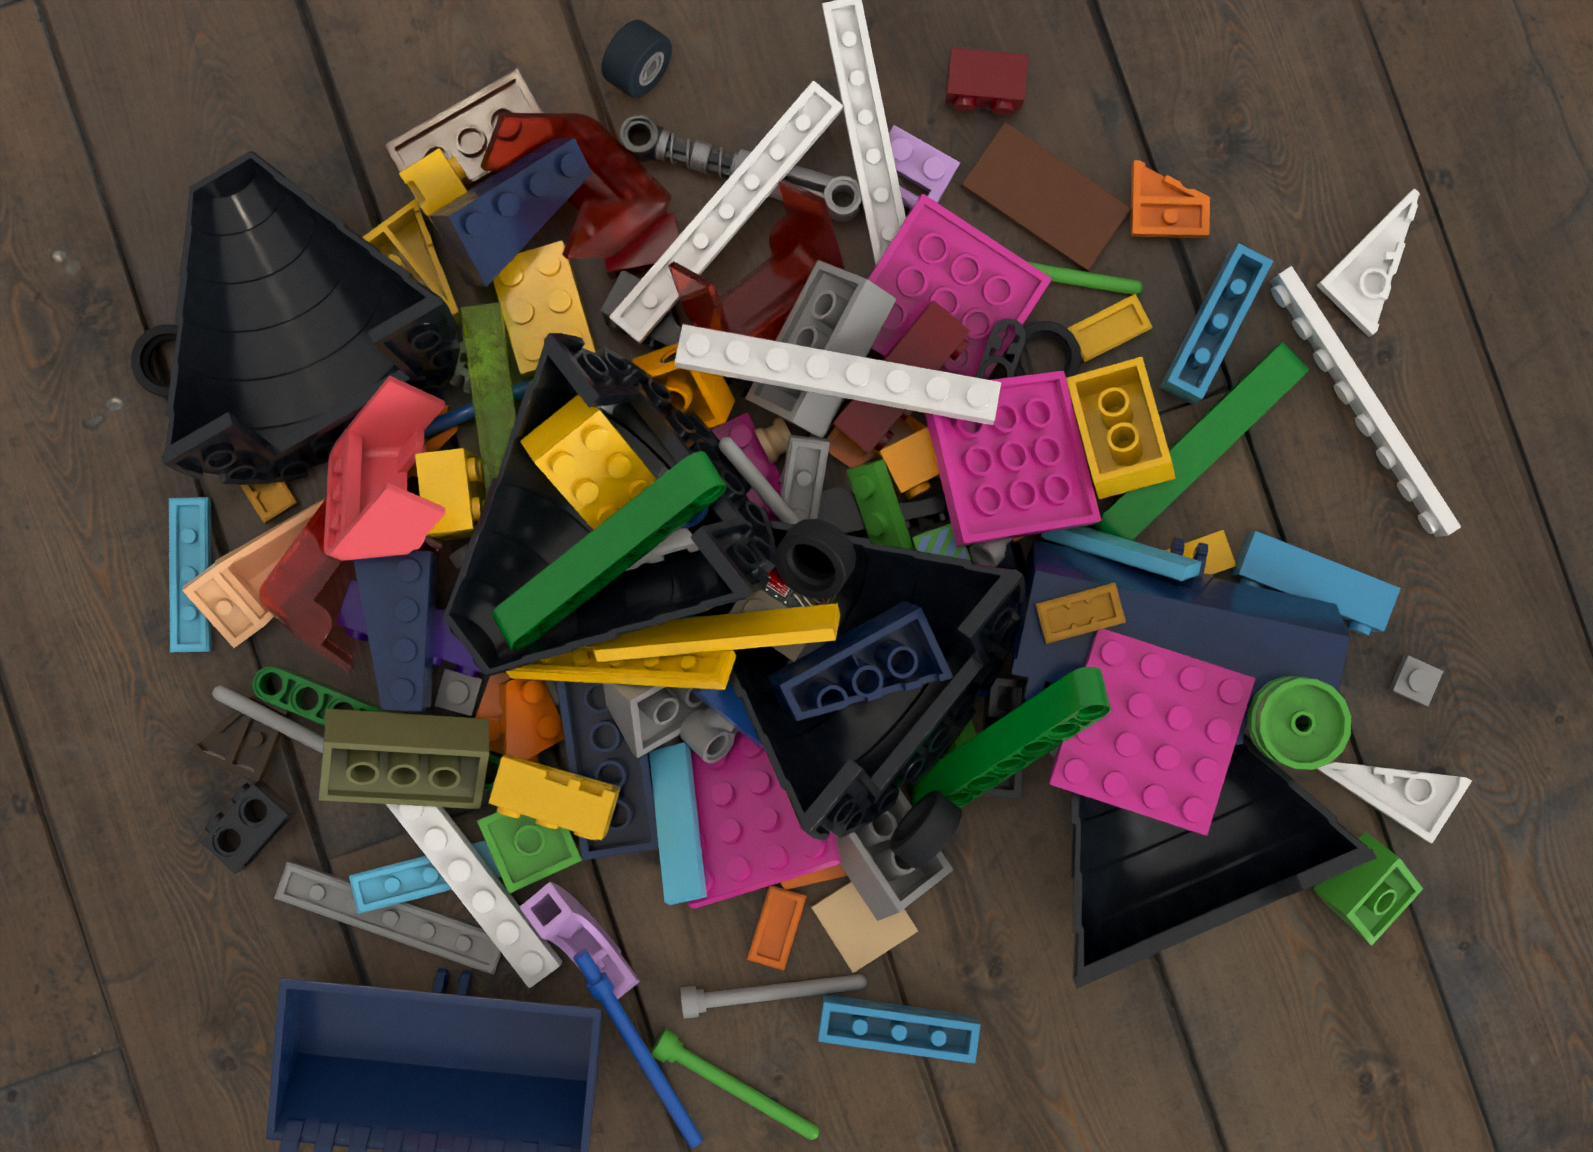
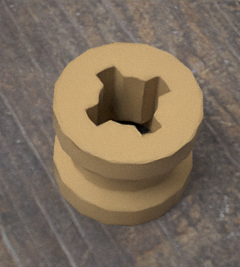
M778 417L774 420L773 425L767 428L759 427L754 430L770 464L777 462L780 455L787 453L789 434L791 435L782 418Z

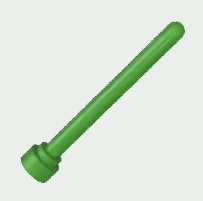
M1028 262L1051 277L1053 282L1129 295H1140L1144 290V285L1139 280Z
M665 1028L651 1051V1055L662 1063L667 1060L672 1064L676 1061L805 1138L814 1140L818 1137L819 1128L815 1124L683 1047L684 1043L678 1040V1034Z

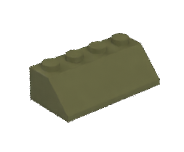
M326 709L319 800L480 809L489 757V719Z

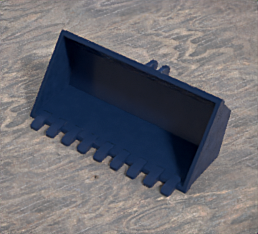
M1175 537L1172 541L1170 552L1183 556L1184 540ZM1033 540L1024 568H1020L1019 571L1024 577L1026 595L1025 599L1020 604L1016 602L1015 612L1022 618L1013 642L1011 674L1028 677L1024 698L1028 701L1044 690L1045 681L1055 683L1068 673L1084 667L1095 631L1045 644L1034 604L1106 584L1116 583L1126 623L1104 629L1255 678L1235 745H1240L1243 742L1250 703L1255 693L1267 682L1282 676H1302L1318 679L1333 686L1339 692L1350 635L1335 603L1213 578L1214 575L1204 573L1208 544L1199 542L1193 553V559L1202 562L1199 575L1179 581L1082 550ZM1299 716V717L1296 719V721H1295V726H1296V728H1297V725H1296V724H1302V720H1303L1302 716Z
M439 967L432 992L280 978L266 1139L281 1141L279 1152H298L300 1143L315 1144L313 1152H333L334 1146L349 1147L348 1152H367L368 1149L382 1150V1152H589L591 1125L599 1080L603 1011L597 1008L469 996L473 973L472 970L464 969L459 978L457 994L445 993L449 983V970L444 967Z

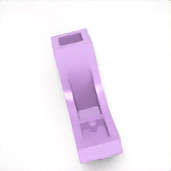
M549 882L519 907L540 937L555 943L575 964L574 955L581 950L587 949L600 972H605L614 985L613 993L617 999L621 998L640 982L639 978L620 954L621 950L603 927L570 893L559 885Z

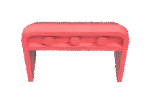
M389 375L339 436L328 460L324 553L340 561L407 555L413 549L417 550L421 547L426 535L445 515V507L408 492L407 472L414 464L416 465L415 454L426 453L427 445L424 443V431L445 407L444 400Z

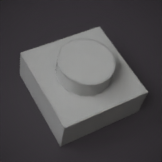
M1404 655L1389 691L1422 706H1429L1444 671L1409 655Z
M444 669L434 706L474 716L484 678H474L455 670Z

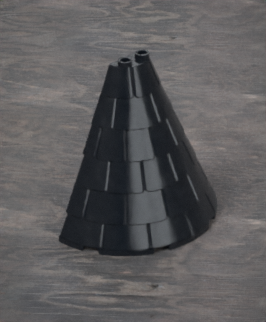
M250 151L190 186L179 274L181 280L175 316L178 331L166 409L169 423L163 456H161L164 465L179 473L197 479L204 475L203 472L219 475L223 484H268L308 477L310 467L328 462L336 440L389 375L440 398L453 377L460 353V346L457 339H455V331L458 330V327L448 305L441 296H438L419 283L411 273L352 231L343 220L318 204L311 195L286 179L281 172L255 152Z
M549 333L544 339V346L533 381H528L497 478H492L478 524L474 527L459 575L443 615L444 620L450 626L453 636L462 642L473 657L476 667L483 671L486 676L526 666L537 660L569 653L580 647L616 639L623 634L658 626L669 620L705 612L715 606L748 599L755 596L769 583L770 578L767 576V573L776 566L775 539L764 508L749 500L746 494L752 487L719 448L720 440L694 412L687 415L683 411L676 409L671 404L673 399L672 391H669L667 387L639 366L604 346L595 353L582 348L585 345L583 339L577 336ZM579 394L588 407L600 408L657 479L687 456L695 452L704 451L727 488L717 500L709 505L706 517L694 527L687 528L692 534L690 538L699 550L690 553L686 548L664 555L663 561L653 564L643 563L638 568L623 572L534 643L523 649H510L492 618L494 609L593 531L534 463L520 440Z
M769 520L776 548L794 524ZM846 535L853 544L856 562L854 570L832 602V604L838 603L840 611L836 638L897 604L907 601L922 608L954 678L941 682L938 680L922 684V687L908 691L900 690L883 695V698L869 702L864 700L849 704L846 708L796 721L783 712L766 678L768 675L794 661L771 646L733 650L736 658L729 679L737 697L743 702L756 735L765 749L781 788L787 793L801 826L800 828L818 840H826L830 835V831L840 838L854 833L894 806L899 796V787L904 783H910L915 786L947 752L976 713L973 705L976 700L975 695L977 691H984L992 687L1011 650L1022 618L1014 611L1015 602L1020 604L1026 595L1025 581L1022 573L1016 569L1010 570L972 564V561L968 559L871 543L870 539ZM807 544L795 545L798 556L805 565L814 571L824 574L835 573L832 561L824 552ZM735 602L715 606L708 611L699 613L701 617L727 614ZM830 641L807 643L797 659Z
M1244 734L1243 742L1234 747L1207 836L1071 792L1072 933L1074 934L1072 979L1076 988H1080L1149 958L1157 952L1279 899L1310 888L1372 861L1377 857L1373 849H1369L1366 844L1337 821L1338 817L1297 784L1292 777L1273 761L1265 757L1246 734Z

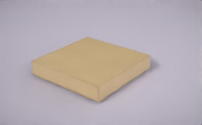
M851 881L811 906L853 973L918 932L905 909L900 913L877 921Z

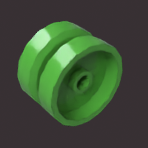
M1282 676L1267 682L1255 693L1248 708L1247 729L1253 744L1265 757L1294 769L1314 770L1330 764L1344 751L1351 735V714L1345 699L1333 686L1314 678ZM1299 716H1302V724H1296V728L1295 721Z

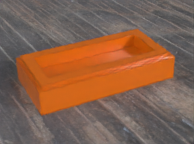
M770 885L768 887L747 960L779 970H785L807 897L806 894L790 889L785 890L777 885Z

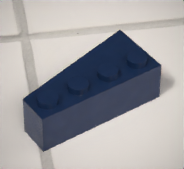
M554 138L429 216L466 284L487 287L592 172L575 138Z
M412 551L407 555L353 560L382 710H431L439 553Z
M903 601L837 637L836 640L826 643L797 659L795 662L768 675L766 678L783 712L799 721L846 708L849 704L864 700L869 702L883 698V695L900 690L908 691L922 687V684L937 680L941 682L954 677L922 608Z

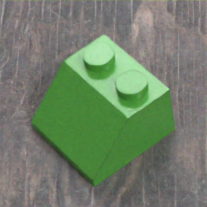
M1364 832L1359 839L1369 849H1373L1377 858L1317 884L1313 890L1332 911L1372 946L1423 888L1400 857Z

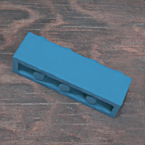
M1240 243L1228 252L1159 388L1192 405L1203 399L1273 260Z
M1257 531L1246 533L1235 562L1236 566L1233 567L1230 576L1240 579V584L1335 603L1342 619L1348 622L1346 628L1365 636H1369L1371 631H1385L1401 589Z
M823 994L817 1033L818 1042L975 1064L981 1024L976 1015Z

